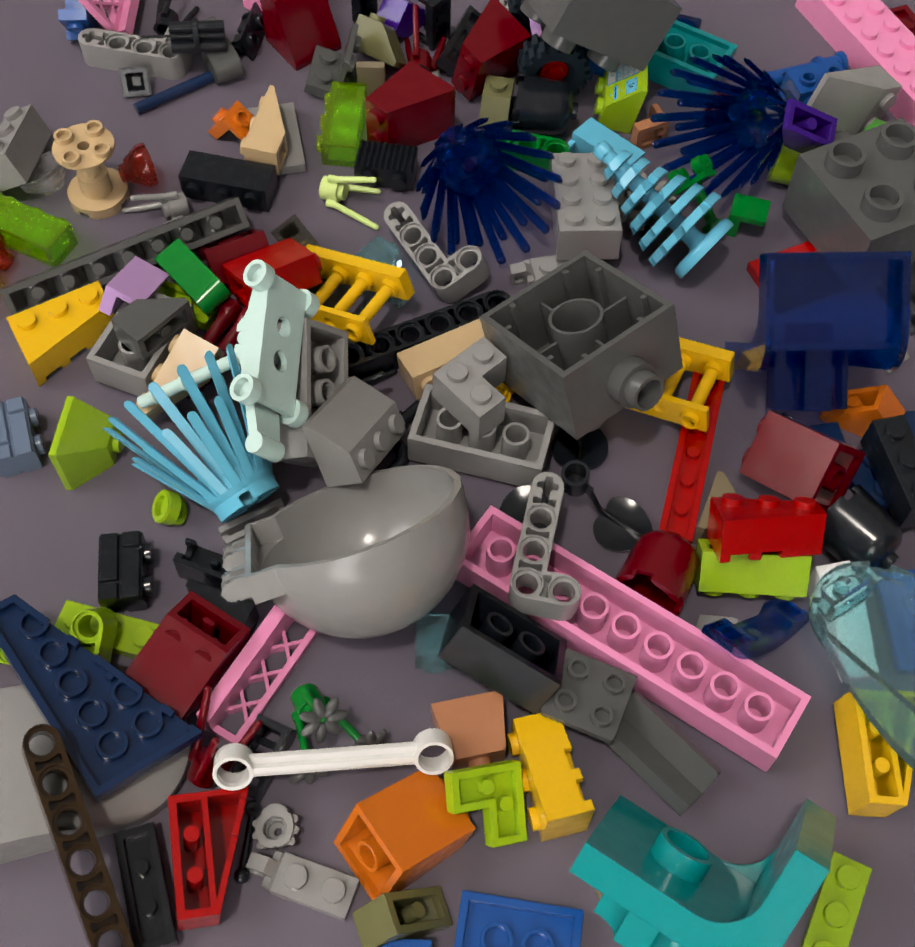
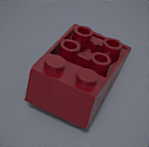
M190 591L166 614L124 674L140 685L145 693L160 704H166L175 711V715L185 721L201 704L204 688L211 686L213 691L247 644L250 628L198 594Z

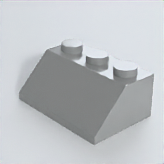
M356 376L349 377L301 426L327 487L363 483L407 431L404 418L399 413L395 401Z

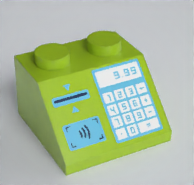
M621 63L616 72L605 70L603 77L597 78L595 94H598L594 105V114L597 115L599 123L610 130L630 134L633 123H635L648 92V64L644 71Z

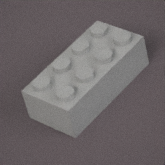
M593 152L550 153L548 187L557 260H570L584 250L599 259L619 258L623 230L618 200L611 193L615 186L614 177L607 182L603 175V171L607 166L602 161L600 162L593 155Z
M304 318L296 399L307 405L309 419L348 379V332L309 318ZM282 322L277 323L278 332L280 331ZM279 421L280 442L285 446L284 457L279 462L318 469V464L302 428H290Z
M426 383L407 438L408 458L412 461L453 469L454 471L512 485L531 486L534 477L544 472L556 423L538 409L505 402L504 421L478 440L433 398V385Z

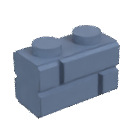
M22 396L8 399L5 403L0 401V475L4 478L21 474L22 471L30 472L41 469L42 461L40 455L46 454L41 434L36 435L35 427L41 426L36 407L30 408L26 399Z

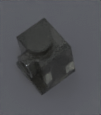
M295 214L271 232L277 242L292 238L304 246L311 244L320 247Z

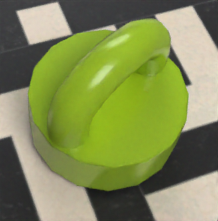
M164 489L156 495L152 505V517L155 522L164 525H181L187 519V504L178 492Z

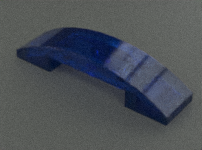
M776 598L765 602L757 616L733 624L726 618H722L704 625L701 632L733 656L740 659H751L764 655L786 642L809 622L812 615L789 600Z

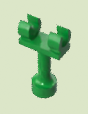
M706 153L702 156L699 154L691 159V168L697 174L691 180L688 172L683 167L679 170L676 168L668 174L669 181L677 174L687 178L683 185L675 192V195L684 194L695 183L703 186L705 181L717 175L715 169H712V161ZM705 189L695 198L699 205L707 198ZM710 209L703 217L706 221L705 226L702 228L703 234L709 233L722 220L715 217L713 209Z

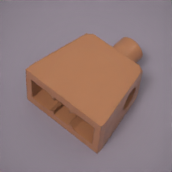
M496 691L431 704V719L434 727L445 731L451 738L454 761L451 765L452 770L505 760L506 736L503 695Z

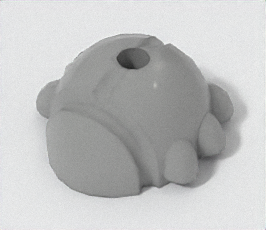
M273 803L265 807L261 811V816L252 822V826L255 828L252 838L258 840L257 849L264 850L268 848L276 850L277 848L282 849L286 846H293L295 844L294 836L299 833V827L295 825L298 822V816L289 813V810L279 803ZM281 830L282 833L276 836V833Z

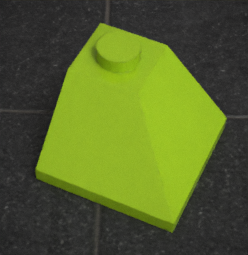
M73 396L66 397L48 454L65 489L72 491L114 466L117 454L121 453L124 449V445L105 432L103 428H111L125 438L124 434L108 421V417L111 416Z

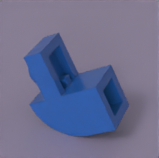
M65 0V9H58V21L66 28L68 41H78V34L84 29H100V23L78 0Z

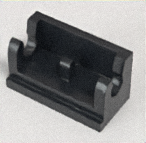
M418 0L425 5V23H423V28L426 30V35L419 31V41L428 46V49L432 52L437 49L443 36L447 39L450 38L451 0Z
M186 538L185 545H187L185 555L177 552L173 558V563L179 577L186 580L193 579L222 590V575H224V572H227L222 568L223 555L197 545L195 540Z

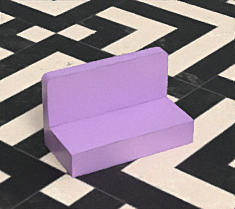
M135 256L106 285L98 310L111 316L124 301L131 304L136 299H150L167 281L169 274Z

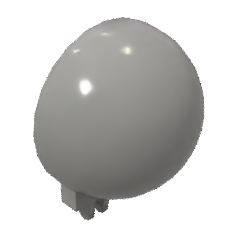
M408 465L373 471L361 484L324 487L294 501L272 516L246 524L245 538L235 541L233 544L229 543L228 546L223 548L222 568L227 572H224V575H222L221 596L231 603L252 597L255 605L271 600L286 615L307 628L340 638L365 639L394 633L413 624L428 614L452 588L467 554L470 538L468 502L460 475L453 469L438 465Z

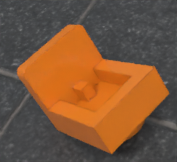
M237 100L227 110L221 107L211 119L214 125L208 133L217 140L226 131L230 130L238 139L242 140L249 132L250 120L254 115Z

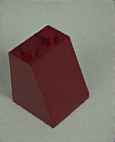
M260 0L266 41L296 71L311 64L316 45L333 51L342 49L328 0Z
M490 0L464 40L451 83L468 101L483 94L487 75L511 78L518 73V51L523 49V43L526 40L530 41L532 36L498 0Z
M410 61L365 98L367 140L371 142L375 140L377 143L380 141L382 143L387 142L388 144L393 143L394 145L398 143L399 145L404 144L413 147L452 134L455 131L456 87Z
M768 410L766 416L760 420L757 426V435L751 447L745 451L742 457V466L739 472L792 500L798 496L813 498L826 511L841 496H845L866 452L791 418Z

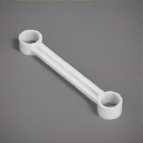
M437 728L421 731L416 735L413 742L254 754L243 744L229 743L217 750L214 756L212 775L219 787L230 791L245 788L250 784L253 777L402 765H416L417 769L424 774L438 775L451 767L454 761V754L450 736L445 731ZM433 745L446 749L443 754L432 758L420 754L423 749ZM228 761H239L246 765L247 768L241 772L232 773L225 771L220 765Z

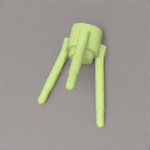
M331 174L323 176L319 187V197L326 200V207L337 209L374 230L379 229L378 224L339 203L341 200L345 201L347 199L349 191L380 194L381 190L378 188L348 184L376 183V177L335 176Z

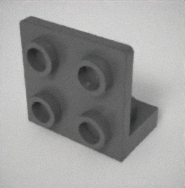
M353 23L343 54L316 45L304 92L333 102H337L340 92H346L350 78L346 73L350 74L353 72L357 56L352 55V52L357 54L361 41V36L357 35L359 24Z
M567 648L565 651L561 686L542 706L540 713L542 716L604 742L612 743L638 676Z

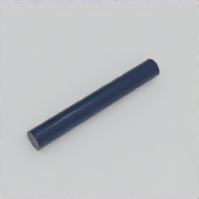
M210 71L134 103V108L138 114H141L214 82V77Z

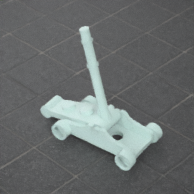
M256 259L246 266L243 273L245 284L253 289L248 309L244 317L237 324V332H239L237 341L239 344L235 345L234 352L238 366H241V374H238L231 382L230 395L232 399L245 405L249 434L245 441L246 450L276 463L285 454V446L280 442L279 421L290 428L296 429L301 427L308 419V407L305 403L296 399L304 318L310 319L316 315L320 302L315 294L307 289L299 290L276 275L272 266L261 259ZM280 319L282 320V324L280 331L278 332L277 323ZM227 356L216 360L221 374L231 369ZM207 365L190 372L196 385L212 378ZM179 376L177 379L160 386L168 398L182 391H187ZM150 391L137 397V403L142 409L153 404H159Z

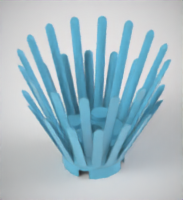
M229 343L226 346V353L234 379L238 374H241V370L237 363L234 348ZM206 351L204 358L218 396L214 399V405L230 443L185 365H179L177 373L205 424L195 411H190L187 414V418L193 426L192 428L156 382H151L148 385V389L207 466L172 430L167 428L161 430L134 402H124V407L198 478L197 480L169 460L118 418L108 417V421L139 445L143 451L113 429L105 427L103 430L142 457H132L131 459L135 463L131 465L214 512L223 524L246 512L247 508L256 502L257 504L279 489L280 486L273 475L272 462L246 450V436L225 379L220 373L214 354L211 351ZM240 403L247 435H249L245 405Z

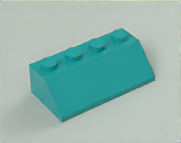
M675 20L648 63V80L707 105L719 89L738 45Z

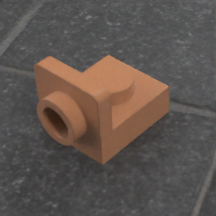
M657 103L650 106L648 119L633 123L630 143L641 150L664 143L666 140L670 121L668 115L661 110Z

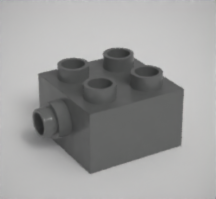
M524 0L520 6V10L527 17L545 26L541 37L550 46L566 54H571L576 44L588 48L587 57L596 65L610 72H616L621 63L644 71L682 10L675 0Z
M903 118L887 122L852 135L849 131H843L837 126L834 142L799 154L782 208L849 291L880 280L881 276L888 271H891L893 274L898 273L915 261V127L907 123Z
M586 250L479 317L485 338L507 357L506 375L503 383L576 440L600 428L604 421L623 408H635L639 411H647L653 408L663 395L664 380L683 368L675 305Z

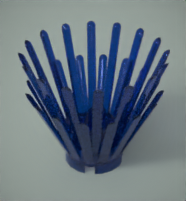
M712 54V57L715 61L740 76L711 62L692 56L689 58L692 63L742 87L678 68L672 69L670 71L671 75L686 79L689 85L730 96L659 89L656 93L657 96L679 99L677 101L679 107L720 110L653 114L650 118L652 122L693 120L677 123L675 125L676 131L699 130L655 140L652 146L655 149L711 136L683 146L680 149V153L685 156L662 166L668 172L690 163L691 159L699 154L700 156L705 153L709 155L722 148L725 149L710 157L713 170L742 153L710 181L709 185L705 188L707 196L753 157L721 193V198H724L732 190L737 189L740 184L741 188L744 187L750 179V185L755 184L767 165L768 171L773 167L784 145L782 128L787 100L791 98L796 100L790 90L781 89L765 70L762 72L751 60L745 57L744 62L757 75L728 55L721 57ZM694 173L693 175H691L690 180L696 177L697 174Z
M480 118L464 127L463 123L451 126L441 134L434 143V150L422 161L420 167H425L430 161L431 163L418 181L416 192L422 189V194L426 193L420 207L423 221L427 218L438 183L430 239L435 243L440 231L447 189L448 256L456 252V244L460 243L459 199L467 244L476 247H482L484 244L476 215L477 211L497 262L504 264L506 258L497 236L502 241L506 240L508 236L497 214L524 253L529 252L531 247L506 209L523 227L528 224V218L543 234H547L550 229L508 185L536 206H540L542 201H544L556 210H559L561 207L557 199L507 166L541 182L546 183L548 180L561 184L563 180L556 173L503 151L552 160L555 157L551 152L497 141L534 142L537 138L531 133L511 132L513 128H504L513 124V122L508 120L480 126L489 119Z

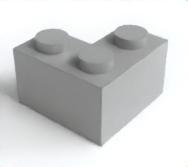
M484 336L433 373V398L478 440L504 421L506 400L495 388L505 381L507 357Z

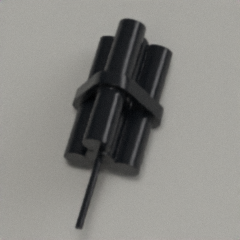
M191 18V21L168 22L170 35L140 36V39L170 38L172 54L195 53V56H199L201 52L226 51L224 20L198 21L197 18Z

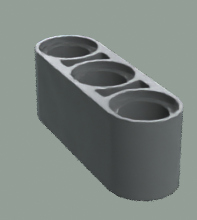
M213 16V17H210V18H207V19H204V20H201V21L217 20V19ZM226 34V51L201 52V55H199L208 71L212 73L217 85L244 76L240 58Z

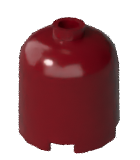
M666 530L650 531L645 533L635 543L615 579L674 615L679 616L697 575L698 555L691 543L680 534Z

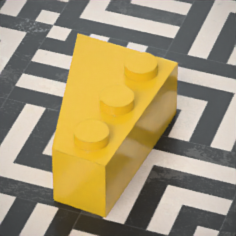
M99 281L6 317L39 387L47 382L46 377L58 367L65 368L71 363L70 358L83 348L88 350L95 345L111 321V318H113L114 313L109 316L98 310L104 294Z
M853 688L833 703L848 815L885 818L908 805L915 760L911 758L915 739V693Z
M541 713L513 719L511 733L506 734L511 756H518L519 761H521L523 792H528L532 806L527 808L532 831H539L542 842L587 831L595 808L591 799L584 801L579 782H583V776L580 768H574L570 754L572 747L563 724L546 718Z

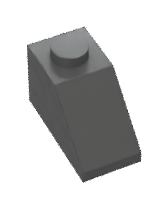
M185 298L136 299L127 307L119 310L111 318V322L117 339L145 361L173 339L176 334H179L193 323L194 319L189 301Z

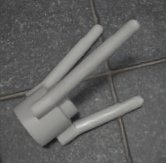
M172 191L168 193L131 195V201H160L122 209V212L127 214L161 208L164 218H171L167 222L189 214L188 203L183 191L178 193Z

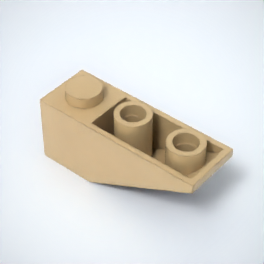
M270 85L265 96L260 98L259 110L256 116H253L250 120L247 136L241 140L240 154L244 156V160L275 165L276 173L279 175L288 156V147L274 85Z
M183 329L180 335L176 334L171 340L168 347L170 353L164 364L160 363L155 368L151 380L162 386L178 378L177 367L179 365H185L189 372H192L207 365L204 358L206 351H211L214 354L215 360L223 358L225 353L219 347ZM211 379L197 384L198 388L207 384ZM182 391L169 397V399L175 405L187 397L189 393L188 391ZM136 402V405L151 420L165 411L160 404H153L142 409Z

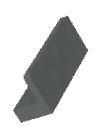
M634 691L629 698L613 742H605L680 816L702 796L721 773L718 766L637 691Z

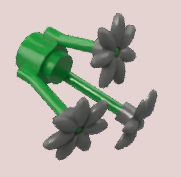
M303 684L293 691L291 702L295 710L291 713V717L296 725L301 750L309 749L307 736L314 733L318 743H322L325 740L327 730L336 735L341 734L339 725L355 741L354 746L388 743L384 740L387 735L386 729H383L377 735L372 730L367 736L361 735L345 719L348 716V712L346 710H337L339 699L334 697L330 700L329 697H323L315 684ZM330 771L287 775H291L288 779L290 783L299 782L304 779L307 784H311L315 776L326 777L329 776Z

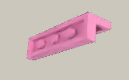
M274 605L213 689L205 729L228 743H238L253 726L257 715H263L319 632L309 629L303 639L288 642L286 632L296 620L286 615ZM283 637L284 643L277 645ZM295 649L293 654L290 655V650ZM285 651L287 662L284 667L267 672L265 661L271 654ZM262 667L263 673L257 674L260 668ZM275 678V680L270 685L269 680ZM264 681L266 692L263 697L246 702L244 691L248 685ZM239 698H240V699H241V704L235 705L236 702H237V701L239 700ZM200 709L196 713L197 718L199 716ZM254 709L248 716V710ZM243 711L245 722L236 735L220 726L227 715Z

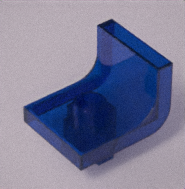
M912 251L760 254L759 313L754 338L752 341H725V349L735 352L734 369L763 372L767 368V409L797 411L847 409L848 366L895 370L900 367L905 358L909 340Z

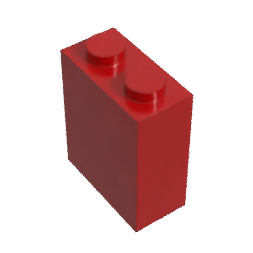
M292 238L282 240L221 264L231 294L247 307L253 288L245 284L243 273L246 266L256 259H261L272 266L276 275L299 290L309 289L322 283L320 276L322 264L318 255Z

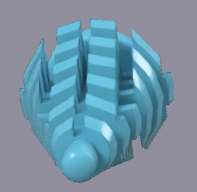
M601 141L595 146L593 155L607 166L603 171L607 182L615 175L620 179L611 190L613 196L618 199L628 188L633 192L620 207L625 216L630 214L641 201L646 204L631 222L630 228L633 235L655 214L660 218L639 242L642 250L645 251L668 227L674 231L649 258L653 267L682 240L689 247V253L675 267L676 275L682 279L734 225L730 220L722 219L709 233H701L695 225L722 196L712 192L685 219L681 213L705 187L697 183L693 184L671 205L668 200L687 179L686 177L677 174L658 193L654 188L668 173L667 170L659 166L645 180L641 175L651 163L649 160L642 157L631 167L627 161L632 157L633 153L622 150L617 154L607 141Z

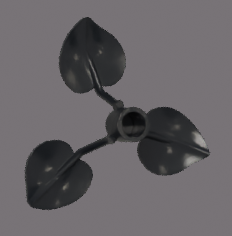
M561 428L554 439L552 453L555 462L563 467L561 479L564 483V492L574 497L585 493L589 496L596 511L601 514L593 524V533L600 546L615 553L631 551L639 538L645 533L653 531V528L645 511L635 501L626 497H613L608 502L606 509H604L594 493V488L590 486L589 469L600 466L608 455L609 448L606 436L598 428L576 440ZM524 485L512 490L503 500L499 510L523 524L531 486ZM543 494L541 503L548 504L546 495ZM542 523L532 524L537 528L547 527L545 524Z

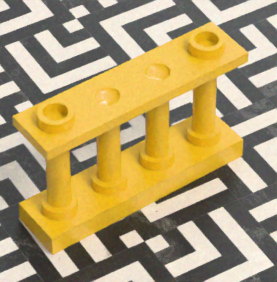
M307 244L305 247L311 252L316 253L321 261V278L327 279L315 293L319 298L320 306L316 315L310 319L347 331L348 338L354 342L359 341L373 345L376 339L369 323L390 297L409 301L415 293L407 270ZM340 284L351 286L334 308L323 305ZM364 291L376 292L375 296L359 315L347 312Z
M679 337L683 368L664 381V392L659 402L647 411H639L635 408L627 409L674 422L688 429L707 432L709 427V407L704 406L716 379L730 382L734 374L735 352ZM686 370L703 374L691 401L672 396Z

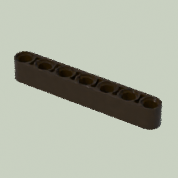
M35 725L24 735L22 755L88 947H99L98 943L101 936L111 930L119 934L121 947H134L61 735L51 725ZM40 735L47 736L53 742L52 751L42 756L34 754L29 748V742L34 737ZM56 773L65 778L67 786L64 792L52 795L45 791L42 782L49 774ZM64 812L76 814L80 820L79 830L70 835L61 833L56 825L59 815ZM86 851L91 854L94 864L88 874L79 875L73 872L70 860L74 853ZM94 890L101 891L107 897V907L98 916L89 914L84 906L85 897Z

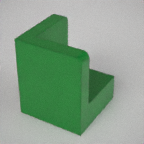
M735 193L728 220L734 225L725 235L736 237L740 221L761 227L765 226L771 201Z

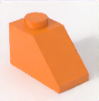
M886 384L829 392L819 418L826 423L838 422L841 429L863 437L872 420L904 415L906 410Z

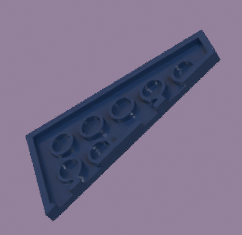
M14 594L0 601V650L47 725H51L58 730L68 758L96 802H99L203 738V732L193 724H187L175 715L174 710L164 703L160 704L145 693L143 688L99 655H93L81 646L80 641L56 628L50 623V619Z

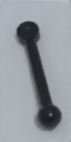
M255 800L249 801L245 806L248 820L239 868L234 873V880L239 884H244L249 879L246 864L249 859L252 833L254 831L252 822L261 814V805Z

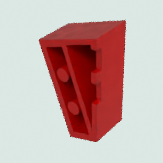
M725 493L722 497H711L706 537L719 563L730 562L731 555L748 554L749 560H761V555L765 552H779L778 556L781 558L821 555L827 513L815 499L810 497L798 496L793 501L780 500V498L772 495H760L758 499H749L739 494Z
M249 785L236 791L217 789L168 796L177 931L215 926L220 923L247 803Z

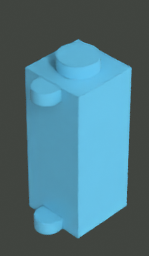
M592 117L573 131L572 139L568 141L570 153H591L598 143L607 141L617 154L622 150L633 153L632 157L627 161L631 167L639 159L645 157L643 150ZM615 175L614 183L617 184L620 179Z

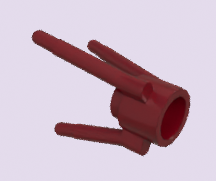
M413 4V53L410 39L405 38L404 40L408 63L412 61L429 72L437 71L435 63L444 48L446 37L443 36L433 58H431L427 50L421 49L419 46L418 5Z
M211 686L204 688L196 726L203 732V736L210 706ZM257 720L238 743L247 746L263 725V721ZM213 737L210 745L202 749L203 738L193 743L188 756L191 764L186 776L195 786L206 789L212 788L215 785L212 773L214 756L220 742L218 737ZM234 761L225 762L220 766L225 771H229Z

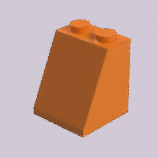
M417 771L357 803L333 843L355 876L360 879L361 885L371 900L383 893L406 889L462 848L476 828L472 824L467 812L459 814L447 812L445 781L441 777Z

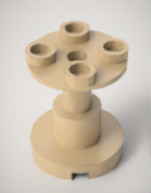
M90 120L86 123L56 130L53 134L54 142L52 144L54 159L61 166L77 171V175L71 180L67 189V195L73 210L81 215L80 212L88 214L90 219H105L119 213L122 210L121 205L126 199L128 202L130 191L124 175L113 168L106 167L104 164L112 156L115 149V140L111 132L104 128L103 124L98 120Z

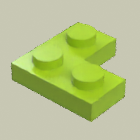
M511 759L444 771L447 812L459 814L483 809L485 845L495 848L528 841L521 761Z

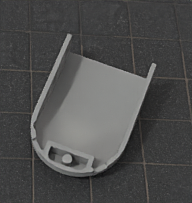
M23 685L0 688V864L55 849L22 755V742L26 732L35 725L47 723ZM40 735L34 737L29 742V748L34 754L42 756L52 751L53 742L47 736ZM192 744L99 802L95 801L70 761L96 838L138 826L165 809L168 805V796L174 795L182 781L185 782L186 773L191 764L188 756L192 749ZM56 773L49 774L42 782L45 791L52 795L64 792L67 786L65 778ZM64 812L57 817L56 825L61 833L70 835L79 830L80 820L76 814Z

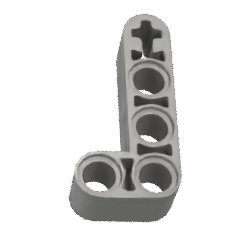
M168 27V29H167L165 35H170V33H169V27ZM87 28L78 34V41L85 63L96 68L119 71V68L148 66L150 77L179 80L186 76L195 57V53L172 54L170 38L140 39V35L98 28Z
M401 201L393 202L385 209V222L442 301L454 303L460 300L489 277L490 267L482 252L476 246H464L446 258L406 203ZM405 221L407 224L402 227L401 223Z
M542 472L534 477L531 484L510 578L508 601L510 606L524 614L566 621L571 619L577 612L581 597V586L574 577L547 571L562 503L564 483L557 474ZM543 494L550 495L548 504L541 503ZM542 523L545 524L547 527L537 528L532 524ZM529 554H534L539 556L541 559L537 561H531L527 559L525 556ZM520 587H529L534 592L531 594H523L517 589ZM558 594H564L571 599V601L561 602L558 601L554 596Z

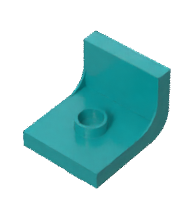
M620 795L585 842L569 871L603 893L594 912L610 925L614 932L613 940L623 947H783L830 871L837 817L806 799L783 839L771 855L756 863L735 864L715 856L693 836L680 829L670 827Z

